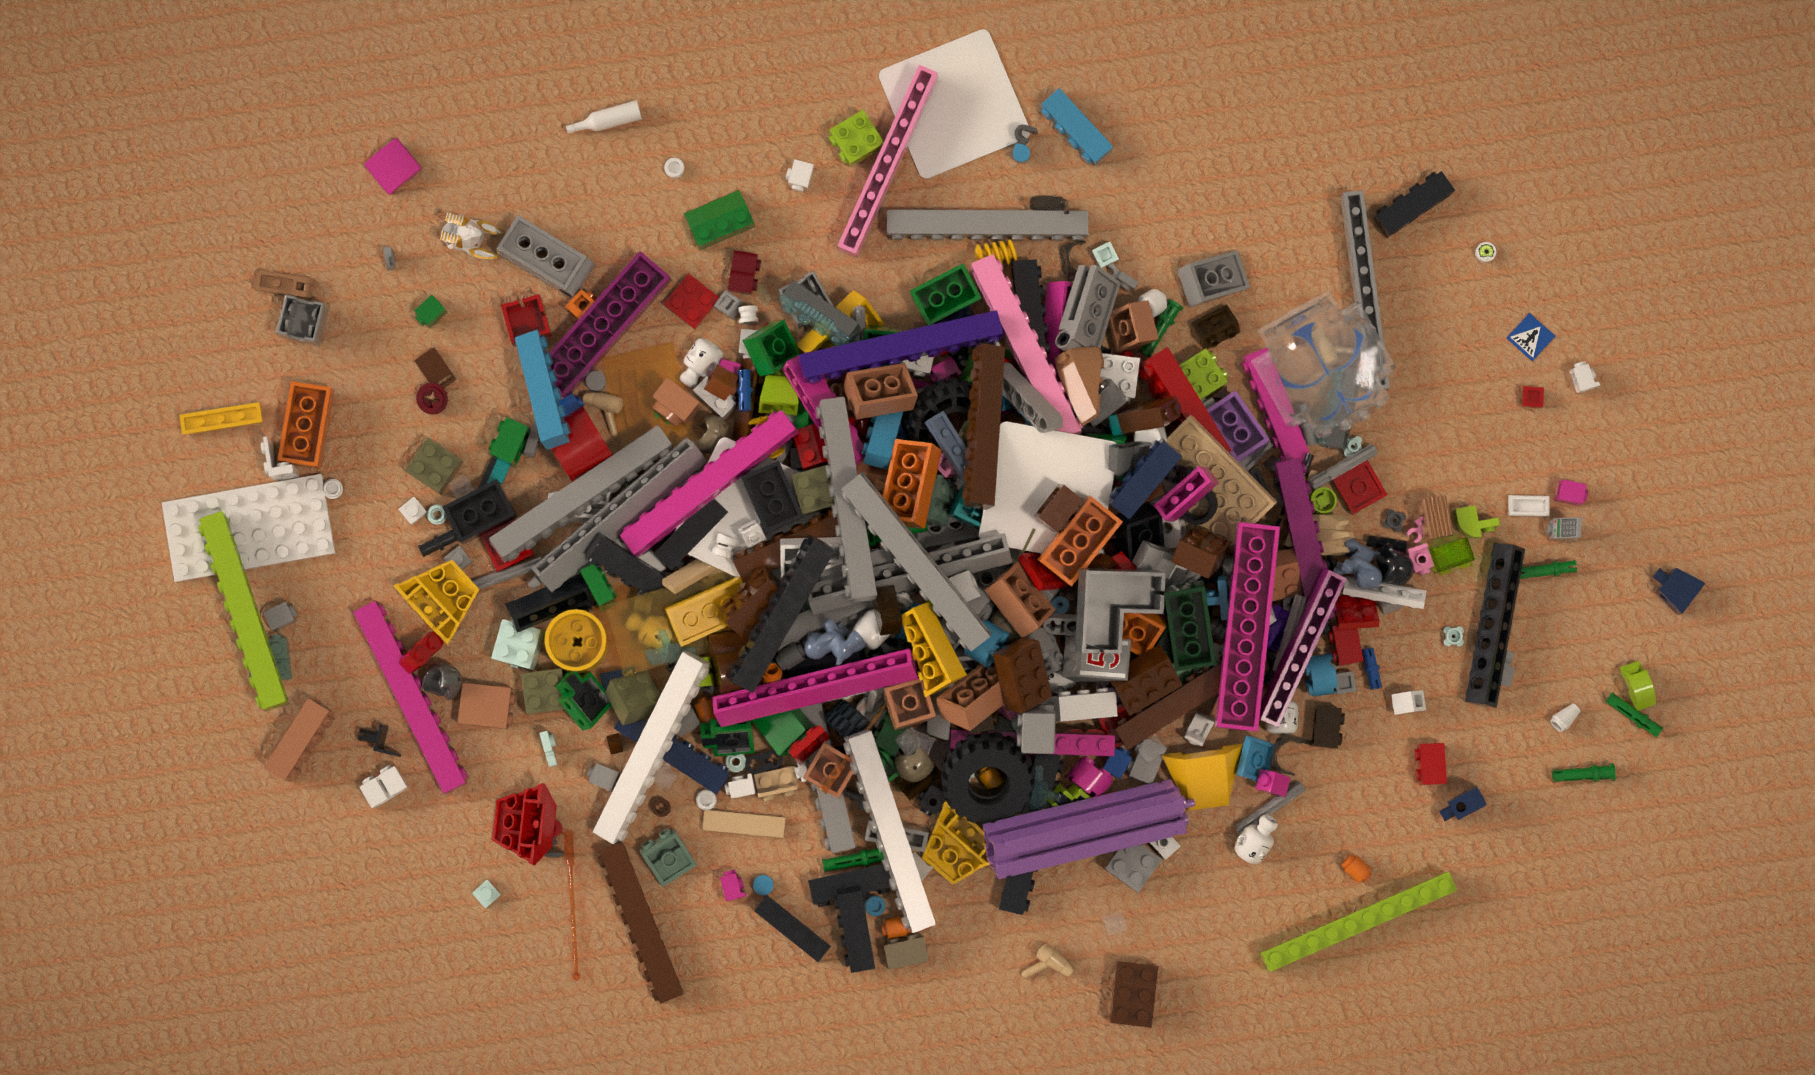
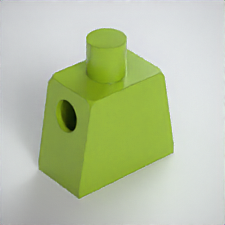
M782 368L775 372L774 375L766 376L760 396L758 413L772 414L775 411L779 412L782 410L786 415H797L798 395Z

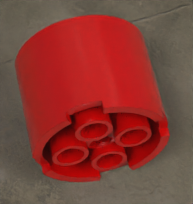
M583 405L564 416V420L568 423L571 431L568 434L570 442L551 448L572 482L612 456L611 451Z

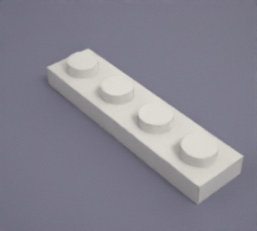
M1346 576L1347 579L1343 590L1344 595L1424 609L1426 590L1383 582L1377 588L1360 589L1356 584L1355 577Z

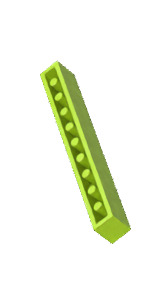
M219 511L199 519L201 525H198L201 536L206 538L205 550L208 556H212L213 563H211V568L215 575L218 574L220 581L217 582L220 593L225 595L226 601H223L227 613H231L232 620H230L232 630L234 632L237 631L239 638L236 639L239 650L244 652L245 658H243V663L246 670H250L252 677H249L251 687L253 689L256 688L258 694L255 697L257 705L266 712L287 705L289 700L227 515L223 511Z
M1444 872L1260 952V956L1267 972H1271L1457 891L1450 872Z

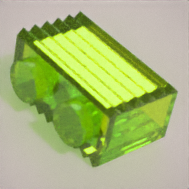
M1468 537L1429 550L1434 567H1432L1434 574L1440 573L1441 576L1452 573V568L1459 566L1460 570L1472 566L1470 562L1475 560Z

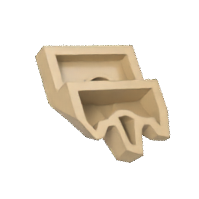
M1314 514L1313 520L1317 521L1319 526V533H1316L1317 539L1322 541L1324 550L1321 555L1339 556L1348 553L1349 549L1344 543L1355 538L1353 531L1344 530L1349 520L1342 515Z

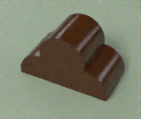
M734 630L714 632L707 635L709 657L711 656L713 667L711 668V673L714 675L715 683L713 685L714 697L744 689L731 682L728 678V671L731 665L738 660L740 649L746 646L749 641L750 632L743 638Z

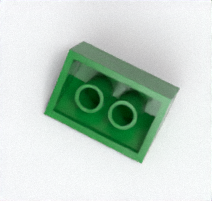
M739 190L684 213L699 250L755 227L749 209Z
M963 263L910 290V297L928 326L982 299Z

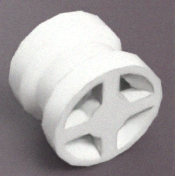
M758 306L738 307V312L741 316L739 324L751 325L759 323V318L756 316Z

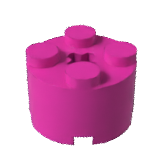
M1084 756L1083 759L1080 758L1066 778L1076 783L1077 786L1091 797L1104 795L1113 783V777L1102 767L1098 770L1096 768L1097 765L1094 764L1095 762Z

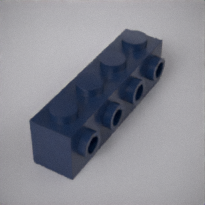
M1163 438L1159 441L1155 440L1151 444L1148 455L1146 457L1142 456L1137 461V468L1133 473L1128 472L1122 480L1124 482L1120 488L1116 487L1109 496L1111 498L1109 500L1110 504L1128 519L1134 515L1182 457L1181 453Z

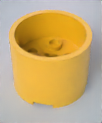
M568 610L562 612L550 622L546 630V651L551 660L567 672L582 674L593 671L605 661L608 655L610 645L608 632L605 626L593 614L587 611ZM576 638L579 639V640H580V639H583V640L581 641L582 647H579V646H575V647H574V645H575V641H574V640H575Z

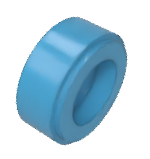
M766 875L758 876L753 882L754 891L763 896L770 894L774 887L772 879Z
M871 896L865 903V909L869 915L879 916L885 910V902L879 896Z

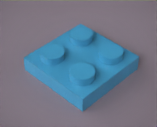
M1246 735L1236 775L1257 782L1260 769L1270 771L1276 745Z

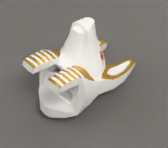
M447 213L445 221L448 223L442 228L440 240L444 241L449 249L464 251L478 259H497L498 254L485 250L480 246L484 234L503 237L504 232L500 228L487 221L473 220L462 214Z

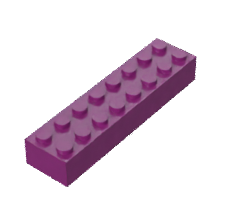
M641 251L637 253L549 352L553 360L551 369L555 371L557 376L555 385L559 388L562 399L574 392L587 375L672 281L668 274Z

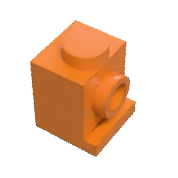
M580 289L565 308L579 320L595 302L596 297L589 290L584 292ZM582 302L587 304V307L584 309L580 308Z

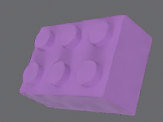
M1236 390L1207 409L1232 451L1229 453L1239 463L1269 443L1270 439Z

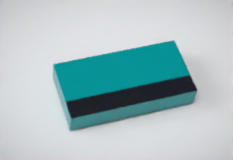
M492 457L478 488L496 479L503 485L511 466Z

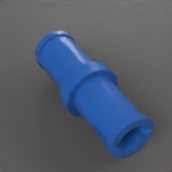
M738 370L739 388H737V393L739 394V411L747 412L748 410L749 412L752 411L751 393H753V388H751V370Z
M1374 648L1362 650L1365 664L1364 673H1367L1369 689L1383 688L1379 675L1380 666L1377 665Z

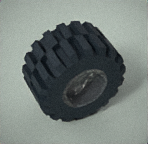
M840 699L824 716L826 723L844 740V737L867 729L871 730L874 735L877 730L864 715L843 699Z

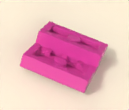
M398 138L389 142L364 164L388 195H392L422 169Z

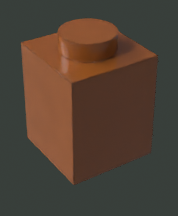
M717 364L709 375L704 390L725 401L729 395L733 396L738 388L736 384L738 375Z

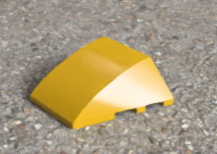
M453 560L436 566L418 576L411 577V579L393 585L408 605L447 645L450 643L480 590Z
M1242 744L1222 746V749L1183 755L1182 752L1162 755L1176 786L1179 788L1181 796L1184 795L1186 800L1193 798L1195 801V806L1189 807L1188 811L1229 805Z
M945 800L922 859L929 865H932L933 869L952 885L982 867L989 865L990 863L986 855L985 845L987 844L984 838L983 824L981 822L973 823L967 821L965 816L963 818L958 816L955 809H951L947 800Z

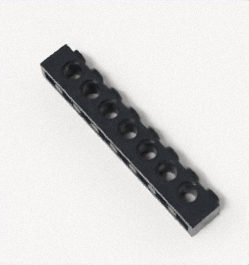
M1494 543L1491 552V562L1487 574V584L1484 591L1483 606L1480 612L1479 628L1477 630V639L1473 651V661L1465 702L1477 706L1497 708L1525 549L1516 545Z

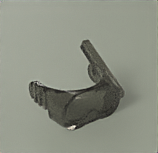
M1038 195L1032 196L1030 199L1031 210H1063L1064 214H1069L1068 200L1061 196Z
M1078 241L1060 247L1059 254L1062 273L1069 282L1074 281L1077 272L1071 265L1069 259L1070 251L1073 246L1086 244V241Z
M1281 733L1274 745L1270 768L1295 776L1294 773L1284 771L1279 766L1277 753L1286 743L1295 742L1297 744L1312 745V740Z

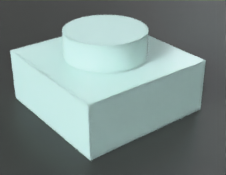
M1111 242L1092 250L1100 268H1104L1119 260Z
M486 880L472 893L484 908L490 906L501 896L500 892L489 880Z

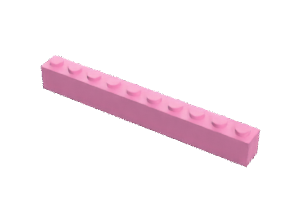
M921 65L918 66L838 243L839 251L858 258L936 85L938 72Z
M992 254L972 263L970 271L990 311L997 310L1003 336L1024 378L1063 418V426L1055 431L1081 435L1083 426L1078 418H1075L1072 412L1074 408L1070 400H1066L1063 394L1065 390L1062 383L1057 382L1055 378L1056 372L1053 365H1049L1046 360L1047 354L1043 346L1040 347L1037 342L1038 336L1036 331L1030 329L1028 315L1025 311H1021L1019 297L1017 294L1013 295L1010 289L1012 284L1007 276L1004 277L1002 273L1003 266L1000 260H996Z

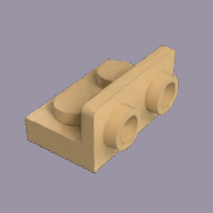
M794 766L754 774L758 798H763V801L776 799L775 795L783 794V797L796 795L795 791L799 790Z

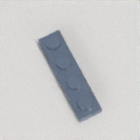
M944 411L927 420L925 424L965 486L964 470L967 463L965 459L967 448Z

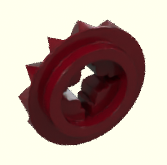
M435 382L426 383L419 388L416 401L423 412L431 415L438 414L447 406L449 401L448 392L445 391L442 385ZM434 391V396L439 400L434 401L432 404L431 399H428L427 396L432 395Z

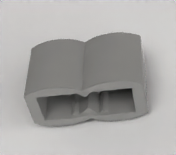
M1144 540L1132 560L1137 570H1159L1166 573V578L1170 577L1176 565L1171 562L1174 556L1172 550Z

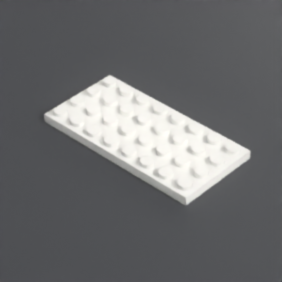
M317 474L162 502L174 582L215 576L211 568L213 559L211 555L208 556L204 544H207L205 536H201L198 525H201L200 518L219 511H223L227 515L245 570L336 554L328 503L323 486V475Z

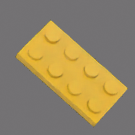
M740 576L665 608L681 647L729 626L725 623L720 607L723 601L728 597H732L736 593L737 588L743 583Z

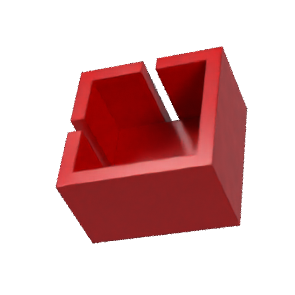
M540 294L523 298L522 300L525 305L521 307L519 300L501 305L513 347L517 346L515 337L534 330H538L546 338L552 336Z

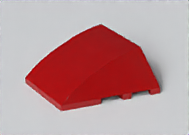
M545 783L538 784L534 788L524 789L520 793H513L496 801L492 841L516 853L518 857L526 859L531 865H536L551 849L553 844L557 805Z

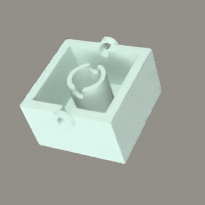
M502 619L491 659L510 664V667L518 669V667L535 671L545 631L530 627L517 633L511 621Z

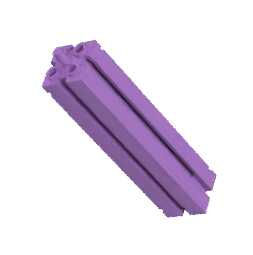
M1167 779L1161 783L1155 782L998 820L995 823L983 824V830L987 844L985 845L987 860L991 867L994 868L997 878L1003 879L1009 875L1015 876L1174 837L1176 834H1186L1188 817L1184 809L1195 806V801L1193 798L1186 800L1184 795L1181 796L1178 786H1175L1171 779Z

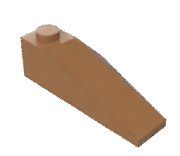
M1076 347L1061 353L1055 358L1057 372L1082 426L1099 416L1101 395L1098 392L1099 385L1102 384L1103 379L1100 376V372L1104 368V360L1101 348Z

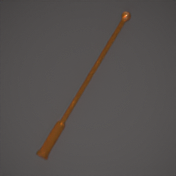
M886 701L865 730H870L887 707ZM846 755L842 762H838L822 786L818 788L827 795L830 787L844 770L845 763L850 758V755Z
M564 832L566 865L569 867L574 974L572 977L577 981L581 975L578 973L573 866L575 865L574 832Z

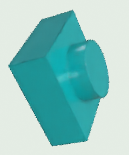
M1117 414L1110 415L1109 427L1112 430L1113 436L1124 434L1121 431Z

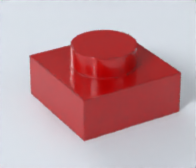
M1523 386L1522 407L1543 408L1544 387Z

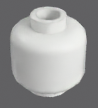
M1151 289L1138 298V302L1149 300L1153 318L1163 313L1167 308V297L1158 289Z

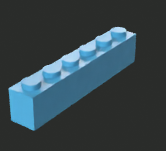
M534 330L515 337L541 443L548 450L570 442L568 434L571 431L568 423L564 420L566 411L559 399H562L559 388L555 385L557 376L555 371L551 369L553 360L550 353H547L546 347H549L545 335L542 336L538 330Z

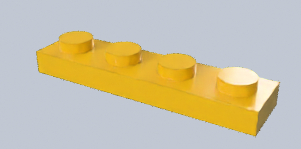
M260 402L179 415L182 435L263 423Z

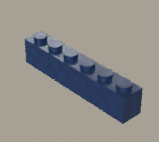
M644 719L623 726L619 720L614 729L637 743L648 721ZM674 734L671 740L673 744L670 750L665 752L662 759L718 795L730 776L727 772L729 768L719 762L717 765L710 762L712 757L702 751L700 754L693 751L695 746L685 740L683 743L676 740L678 735Z

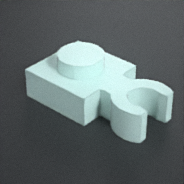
M549 731L540 732L548 766L558 765L553 746H556L554 735H550Z

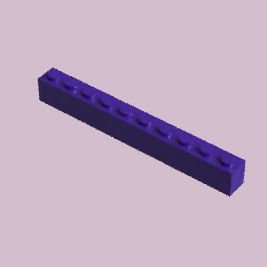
M996 310L800 354L798 362L804 383L816 384L825 378L830 380L838 379L842 374H847V372L877 368L887 364H900L904 360L914 362L921 359L920 357L922 356L935 357L944 351L953 353L959 351L962 347L975 348L984 342L993 344L1002 338L1003 330Z

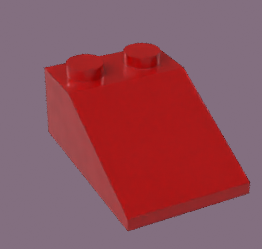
M848 418L850 424L856 428L858 437L861 440L855 418ZM812 424L797 429L799 433L794 436L802 468L808 471L828 465V460L823 457L822 451L825 441L824 438H820L816 425Z

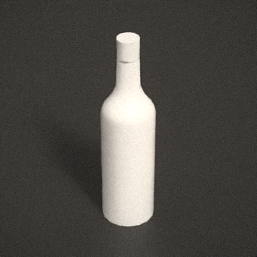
M637 100L592 112L584 121L567 125L566 129L568 134L584 129L599 132L638 121L642 118Z

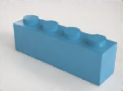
M1060 88L1041 103L1042 115L1047 120L1051 119L1056 124L1054 126L1061 135L1065 134L1069 138L1068 143L1075 150L1078 148L1081 151V157L1086 163H1092L1095 166L1112 151L1113 146Z
M903 412L871 417L870 422L874 423L873 427L869 426L866 438L870 440L869 443H864L862 454L865 455L863 463L887 470Z

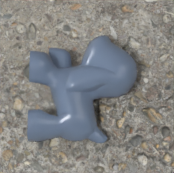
M1354 538L1347 540L1345 546L1348 547L1349 552L1342 555L1350 557V559H1346L1343 563L1338 562L1333 572L1339 575L1344 573L1353 574L1356 577V584L1360 589L1377 588L1381 584L1382 574L1370 562L1373 558L1379 557L1380 552L1373 551L1368 546L1360 544Z
M828 618L823 624V628L827 633L812 632L807 635L805 653L809 658L820 659L832 651L837 658L836 665H840L853 653L863 649L866 645L857 631L854 630L850 633L842 622L836 625L832 619ZM850 633L848 639L845 640L844 637Z

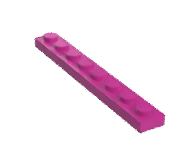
M951 730L950 749H954L955 744L959 740L967 739V736L971 735L970 731ZM999 732L1002 733V736L1013 737L1017 744L1016 732ZM1055 734V752L1053 754L1114 756L1115 736Z

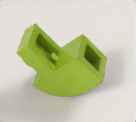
M1475 505L1453 510L1456 528L1467 538L1479 539L1482 537L1481 530H1483V533L1495 531V527L1500 526L1499 517L1479 521Z
M1636 661L1620 667V673L1628 685L1629 697L1636 710L1639 711L1656 705L1653 683L1647 670L1643 669L1640 662Z

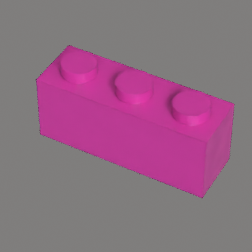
M1198 466L1162 497L1154 507L1165 521L1175 522L1218 485L1219 482L1208 467Z

